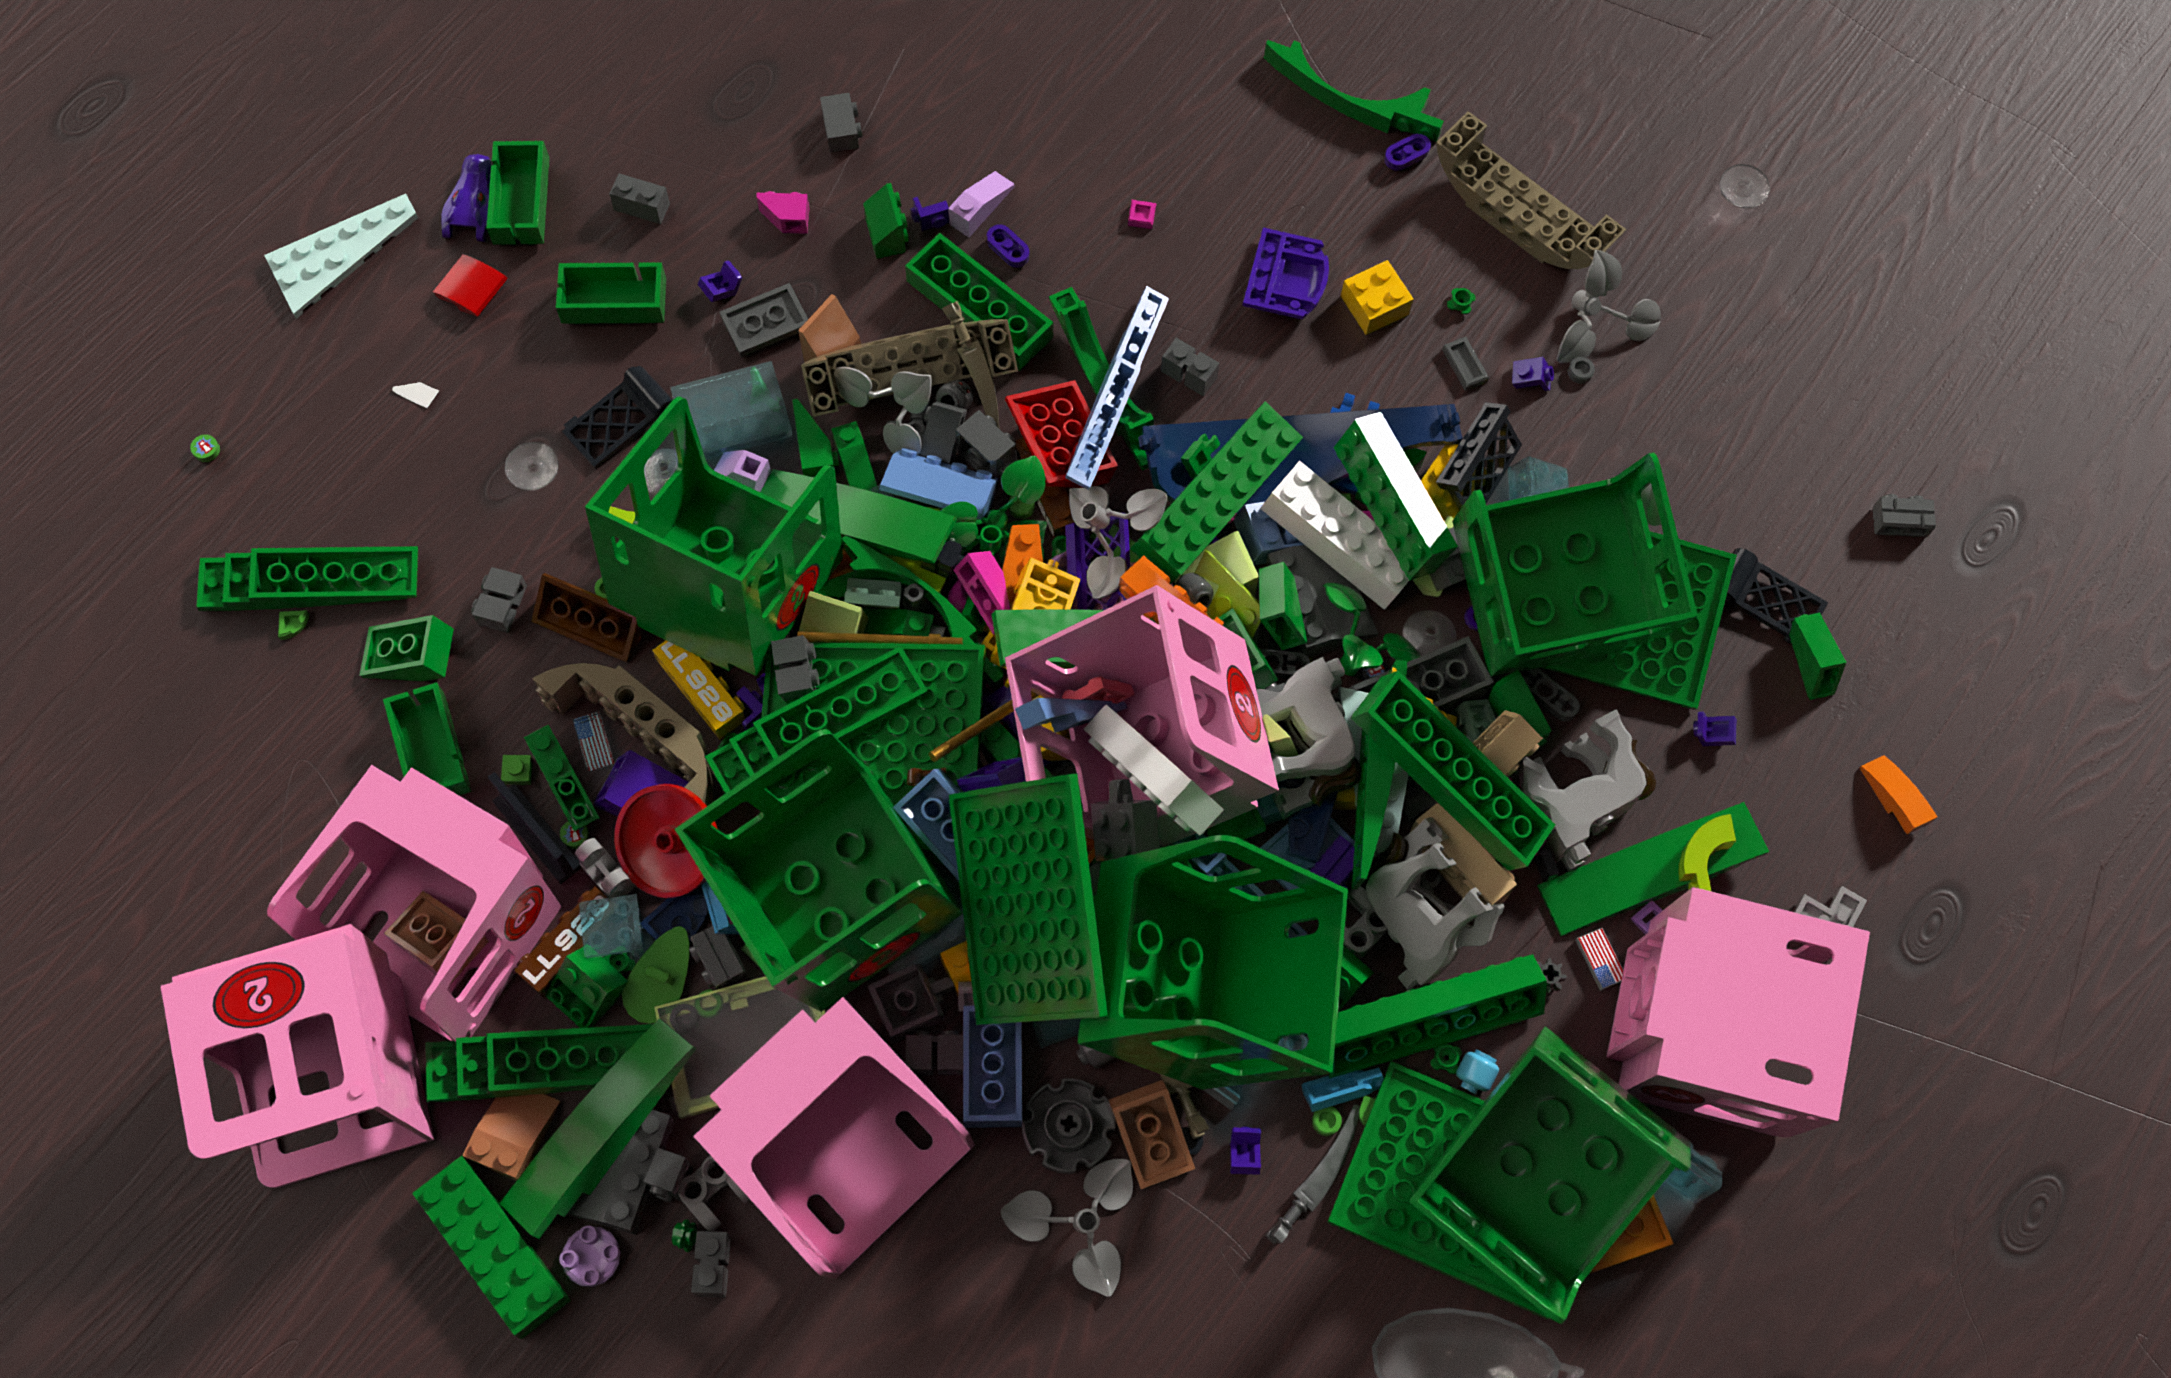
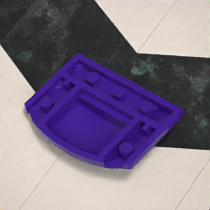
M1263 228L1242 306L1304 319L1318 305L1327 285L1329 261L1328 255L1325 256L1321 250L1324 247L1323 242L1313 238Z

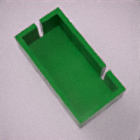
M493 141V165H491L487 230L493 245L516 244V240H520L521 244H544L549 155L544 141Z
M662 262L639 263L638 267L642 280H638L634 263H559L557 282L559 288H557L556 310L561 324L664 323L666 275Z
M436 682L413 690L415 697L421 704L416 706L408 692L383 699L403 777L413 768L458 796L472 792L466 769L463 766L464 762L447 700L438 683Z

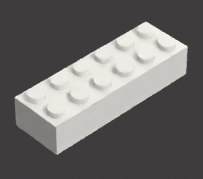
M1300 461L1260 508L1384 610L1409 581L1375 522Z
M1105 705L1084 728L1091 736L1088 742L1099 752L1105 749L1101 754L1172 819L1177 815L1178 817L1174 821L1186 832L1192 828L1198 835H1201L1224 810L1108 705Z

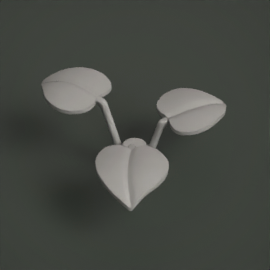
M1594 250L1593 260L1585 278L1586 291L1580 290L1572 298V307L1579 311L1578 316L1582 317L1584 321L1578 320L1574 322L1567 330L1556 361L1560 363L1571 362L1577 357L1587 358L1593 351L1596 343V334L1590 330L1592 323L1586 315H1596L1602 310L1629 321L1625 333L1630 339L1635 341H1642L1651 337L1659 327L1661 312L1658 304L1653 300L1643 299L1633 307L1631 316L1601 305L1598 297L1606 296L1607 291L1616 289L1622 279V267L1619 261L1604 251Z
M850 367L837 368L834 376L838 390L843 399L852 406L863 407L868 404L869 397L874 398L890 392L894 393L895 401L899 405H904L896 419V424L887 423L884 426V441L893 454L898 450H902V448H908L917 451V455H919L922 449L919 433L911 425L902 424L901 422L907 411L917 414L927 407L931 395V375L902 371L893 376L892 387L872 392V382L866 374Z
M1091 486L1089 490L1085 488L1069 489L1070 510L1075 524L1082 529L1092 528L1091 531L1096 534L1108 554V557L1099 556L1094 559L1087 570V584L1094 599H1102L1114 593L1119 588L1120 577L1127 571L1126 561L1122 557H1113V551L1102 536L1100 529H1104L1109 525L1110 516L1126 520L1130 519L1131 526L1137 531L1143 532L1154 528L1161 520L1166 507L1167 494L1158 489H1146L1135 493L1127 502L1129 513L1123 514L1108 508L1109 495L1101 487Z
M1112 1159L1102 1162L1087 1173L1083 1188L1088 1196L1095 1199L1092 1202L1091 1209L1078 1211L1074 1217H1049L1052 1212L1051 1202L1043 1193L1038 1191L1023 1192L1001 1208V1216L1006 1226L1016 1236L1027 1241L1044 1239L1049 1233L1048 1222L1073 1223V1227L1078 1233L1087 1235V1245L1089 1248L1082 1249L1075 1255L1072 1264L1073 1274L1082 1286L1107 1297L1113 1294L1119 1282L1121 1260L1117 1249L1110 1242L1101 1241L1095 1246L1093 1245V1232L1097 1230L1100 1223L1099 1216L1096 1213L1097 1204L1100 1203L1107 1210H1116L1128 1203L1132 1195L1133 1182L1131 1162L1127 1159Z

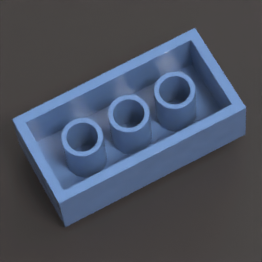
M963 1006L964 1128L1022 1127L1021 1022L976 1025L974 1006Z

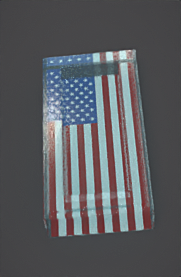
M600 712L573 719L588 772L614 764L615 761Z

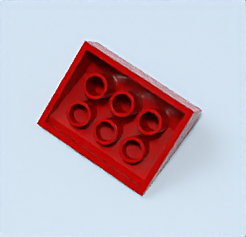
M1076 381L1006 396L1005 401L1032 456H1036L1043 466L1046 485L1052 487L1084 488L1065 478L1091 412ZM1107 447L1091 486L1109 483L1118 467L1109 447Z

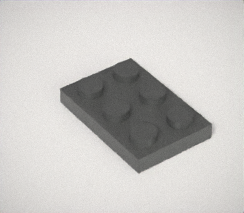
M790 283L719 312L740 357L798 334V330L808 320Z

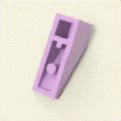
M996 171L966 189L948 208L949 225L970 237L1012 191L1015 184Z

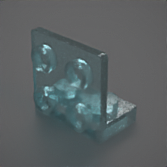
M1528 456L1507 468L1510 500L1569 488L1567 469Z
M636 894L579 903L583 948L586 958L632 952L634 959H639L644 955L643 930L640 924L642 922L640 903Z

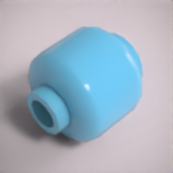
M1478 1049L1475 1052H1467L1456 1071L1457 1077L1463 1081L1461 1087L1474 1094L1477 1093L1478 1089L1484 1092L1489 1091L1499 1073V1067L1495 1064L1497 1060Z

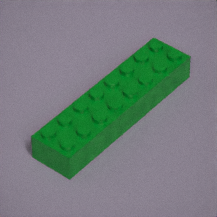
M1265 401L1164 510L1159 523L1154 528L1145 531L1130 549L1139 558L1144 555L1168 575L1171 581L1169 584L1171 585L1184 573L1302 440L1303 436Z
M1399 671L1382 676L1351 716V719L1508 871L1527 867L1556 824Z
M1532 954L1525 957H1516L1511 961L1498 965H1489L1475 972L1463 973L1458 977L1445 981H1436L1431 985L1418 989H1409L1398 995L1382 997L1368 1004L1355 1005L1348 1010L1338 1012L1333 1071L1328 1076L1331 1079L1543 1015L1545 1013L1547 979Z

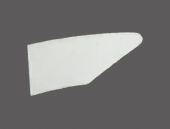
M421 382L394 386L392 388L395 393L428 408L439 390Z

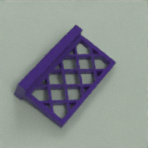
M1110 516L1109 525L1104 529H1100V532L1104 538L1108 537L1112 540L1109 544L1112 551L1115 550L1117 545L1121 547L1119 557L1126 561L1128 570L1131 567L1128 520ZM1119 522L1120 529L1115 537H1113L1108 532L1114 523ZM1075 523L1065 525L1067 573L1080 578L1071 609L1093 610L1098 602L1103 606L1102 610H1106L1115 604L1119 596L1123 598V601L1127 600L1119 588L1111 595L1107 603L1092 597V592L1087 584V570L1095 552L1100 556L1108 557L1107 551L1105 550L1103 553L1098 549L1101 544L1098 537H1096L1092 544L1090 543L1089 531L1092 528L1082 529Z

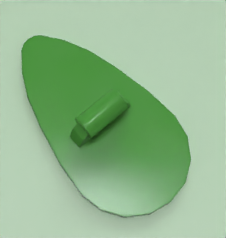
M677 926L660 936L644 953L627 978L628 983L622 992L623 1005L628 1014L638 1022L655 1023L657 1017L654 1007L680 1000L690 958V943L685 928ZM678 1003L659 1008V1017L672 1013Z

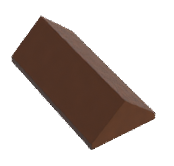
M542 574L531 622L628 662L646 631L638 627L636 617L608 604V600L549 574Z

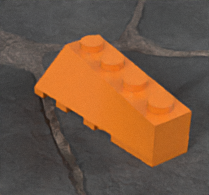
M1144 555L1120 577L1119 590L1126 599L1157 585L1209 617L1206 613L1208 610L1200 602L1193 604L1187 591L1180 585L1171 586L1169 584L1171 582L1169 576ZM1147 612L1143 614L1146 618H1152L1157 624H1159L1158 615L1156 612ZM1218 617L1214 619L1215 622L1222 626L1224 625V622Z

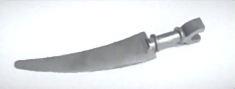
M1353 1105L1344 1126L1327 1154L1307 1179L1292 1193L1297 1198V1200L1292 1201V1207L1266 1233L1265 1237L1273 1244H1276V1242L1282 1243L1288 1236L1289 1230L1293 1229L1292 1225L1300 1214L1306 1212L1307 1209L1313 1212L1333 1184L1344 1163L1353 1139L1359 1116V1105Z

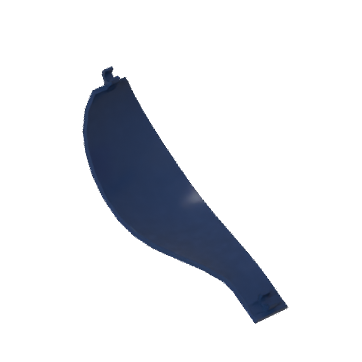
M1455 404L1281 416L1303 438L1245 504L1266 502L1271 493L1299 461L1330 486L1349 477L1333 447L1355 419L1381 412L1403 451L1424 446L1460 444L1463 438L1459 425L1460 418L1458 412H1456ZM1247 419L1142 426L1143 435L1139 436L1138 439L1140 449L1146 453L1154 487L1167 494V501L1172 503L1193 480L1180 459L1193 442L1198 441L1199 437L1203 434H1206L1209 440L1213 435H1216L1220 445L1211 453L1210 456L1213 458Z

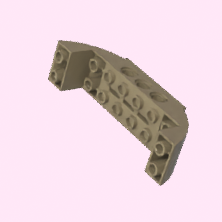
M1469 111L1436 142L1442 168L1455 190L1466 202L1465 205L1542 264L1546 262L1565 269L1586 268L1592 263L1594 250L1606 252L1626 231L1623 226L1607 214L1595 226H1592L1484 145L1482 142L1487 125Z
M1007 319L964 323L969 336L973 337L972 342L979 340L992 377L1018 372ZM945 325L849 346L818 356L801 364L813 417L839 411L838 406L849 404L841 396L836 384L834 373L839 367L854 368L866 374L872 382V392L892 387L893 376L902 371L931 375V386L971 377L957 350L963 346L962 344L959 345L961 341L954 325ZM890 392V393H887V394H884V395H880V396H877V397H874V398H879V397H883V396H888V395H892V394H894V393H893V392Z
M570 664L550 669L533 678L537 686L535 692L542 698L540 701L552 712L556 709L563 715L583 694L594 705L600 703L604 707V713L613 721L619 719L625 724L623 728L634 738L638 735L644 740L643 745L655 755L658 752L664 757L663 762L671 770L676 771L679 769L684 774V780L689 782L684 788L696 794L706 806L713 803L714 784L710 767L705 759L707 749L701 733L620 665L614 669L600 664Z

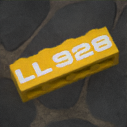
M668 641L663 642L652 650L657 662L719 740L742 724L745 720L743 713L746 709L737 696L734 698L730 696L727 692L730 689L721 676L718 678L714 676L711 672L714 668L709 661Z

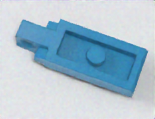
M1378 1067L1365 1072L1363 1070L1350 1072L1331 1079L1329 1076L1303 1083L1302 1092L1311 1111L1314 1112L1366 1096L1380 1089L1383 1082V1074Z

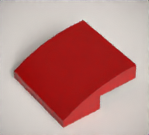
M463 254L434 289L433 293L437 298L455 304L460 311L478 317L505 283L507 277L491 266Z

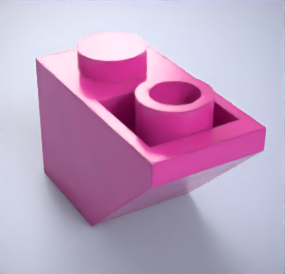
M772 191L757 193L759 211L782 233L808 234L809 202L807 194L798 192L775 193Z

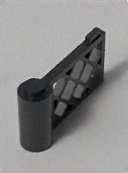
M633 366L626 370L621 384L579 418L576 416L572 417L563 425L565 429L562 432L590 464L597 469L656 421L673 399L642 366ZM624 392L628 396L627 406H614L615 399ZM600 411H608L607 423L594 422L595 415ZM613 412H626L625 423H612ZM631 412H642L646 416L639 424L630 423ZM579 428H588L587 439H575L572 434ZM593 428H606L605 440L592 439ZM611 429H624V436L619 440H610ZM591 445H604V452L594 459L590 455Z
M1743 548L1734 549L1732 554L1737 556L1724 607L1735 606L1784 635L1783 640L1792 645L1789 633L1794 618L1789 619L1785 606L1796 604L1801 616L1806 614L1802 602L1810 601L1818 606L1815 613L1822 615L1828 602L1760 563L1757 556L1751 551ZM1759 572L1769 578L1770 586L1760 588L1757 580ZM1786 587L1791 590L1794 599L1783 601L1779 588ZM1773 590L1777 603L1766 605L1762 592ZM1756 594L1760 606L1753 608L1744 602L1746 596ZM1779 607L1783 620L1775 621L1772 619L1768 609Z

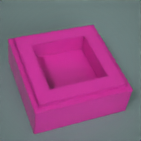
M1132 200L1128 226L1152 229L1156 203Z

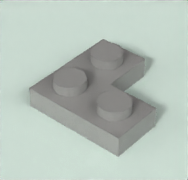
M1841 886L1829 908L1804 894L1794 913L1853 927L1867 900Z

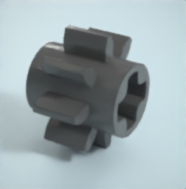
M1548 958L1544 965L1537 961L1543 974L1547 972L1548 977L1553 978L1551 981H1548L1547 976H1545L1547 979L1546 995L1550 993L1552 988L1559 992L1562 988L1559 982L1567 978L1566 975L1561 974L1560 968L1562 964L1556 965L1552 963L1551 958Z

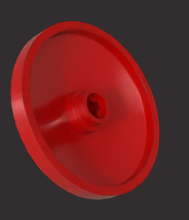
M658 784L636 792L622 807L615 825V850L623 871L638 888L648 894L661 898H673L688 894L698 889L706 881L675 831V828L707 807L696 794L684 787L674 784ZM714 821L711 825L717 829L716 823Z

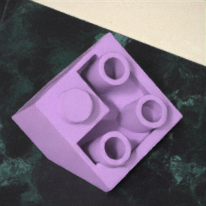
M746 450L724 452L714 471L758 492L761 491L771 473L768 459Z

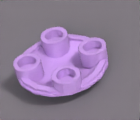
M587 1225L568 1239L559 1260L565 1274L571 1281L580 1286L593 1287L604 1283L614 1274L619 1265L620 1249L618 1241L611 1232L601 1227Z

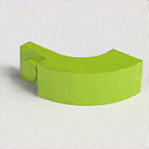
M1731 814L1716 817L1702 825L1684 848L1679 864V880H1691L1688 884V890L1695 887L1711 891L1707 870L1709 856L1718 850L1731 848L1736 842Z

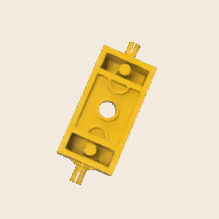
M1031 557L1021 570L1014 590L1016 597L1011 610L1071 609L1080 578L1057 569L1059 566L1057 561L1054 563V560H1048V564H1045ZM995 644L989 662L1000 666L997 645ZM1007 678V681H1006V683H1005V686H1006L1007 688L1010 686V685H1009V679H1008V678Z

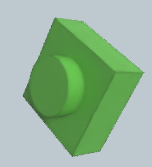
M503 755L501 780L505 785H531L532 756Z

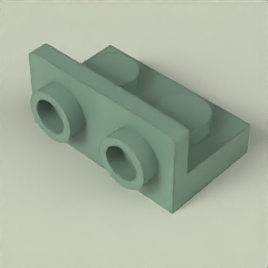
M848 578L844 602L855 606L900 609L902 585L900 582Z
M1489 699L1463 701L1449 712L1450 715L1457 717L1456 728L1472 743L1496 720Z

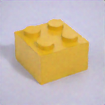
M1388 260L1344 280L1340 295L1365 335L1408 316L1414 300Z

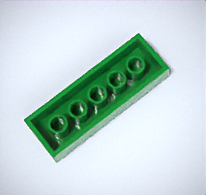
M941 233L905 265L907 282L942 309L958 301L962 317H964V323L1007 319L1018 371L1053 339V321Z
M1381 412L1355 419L1333 447L1337 457L1344 465L1350 480L1356 486L1362 501L1368 507L1375 524L1381 530L1387 545L1393 551L1400 568L1404 571L1408 580L1434 573L1458 547L1456 541Z
M460 1156L412 1193L514 1336L523 1339L571 1301L506 1210L500 1205L498 1199L471 1162L466 1158Z

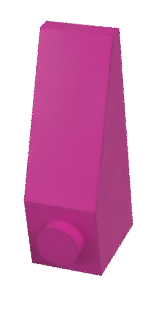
M990 551L968 553L953 570L992 634L995 635L992 613L995 610H1010L1004 573Z

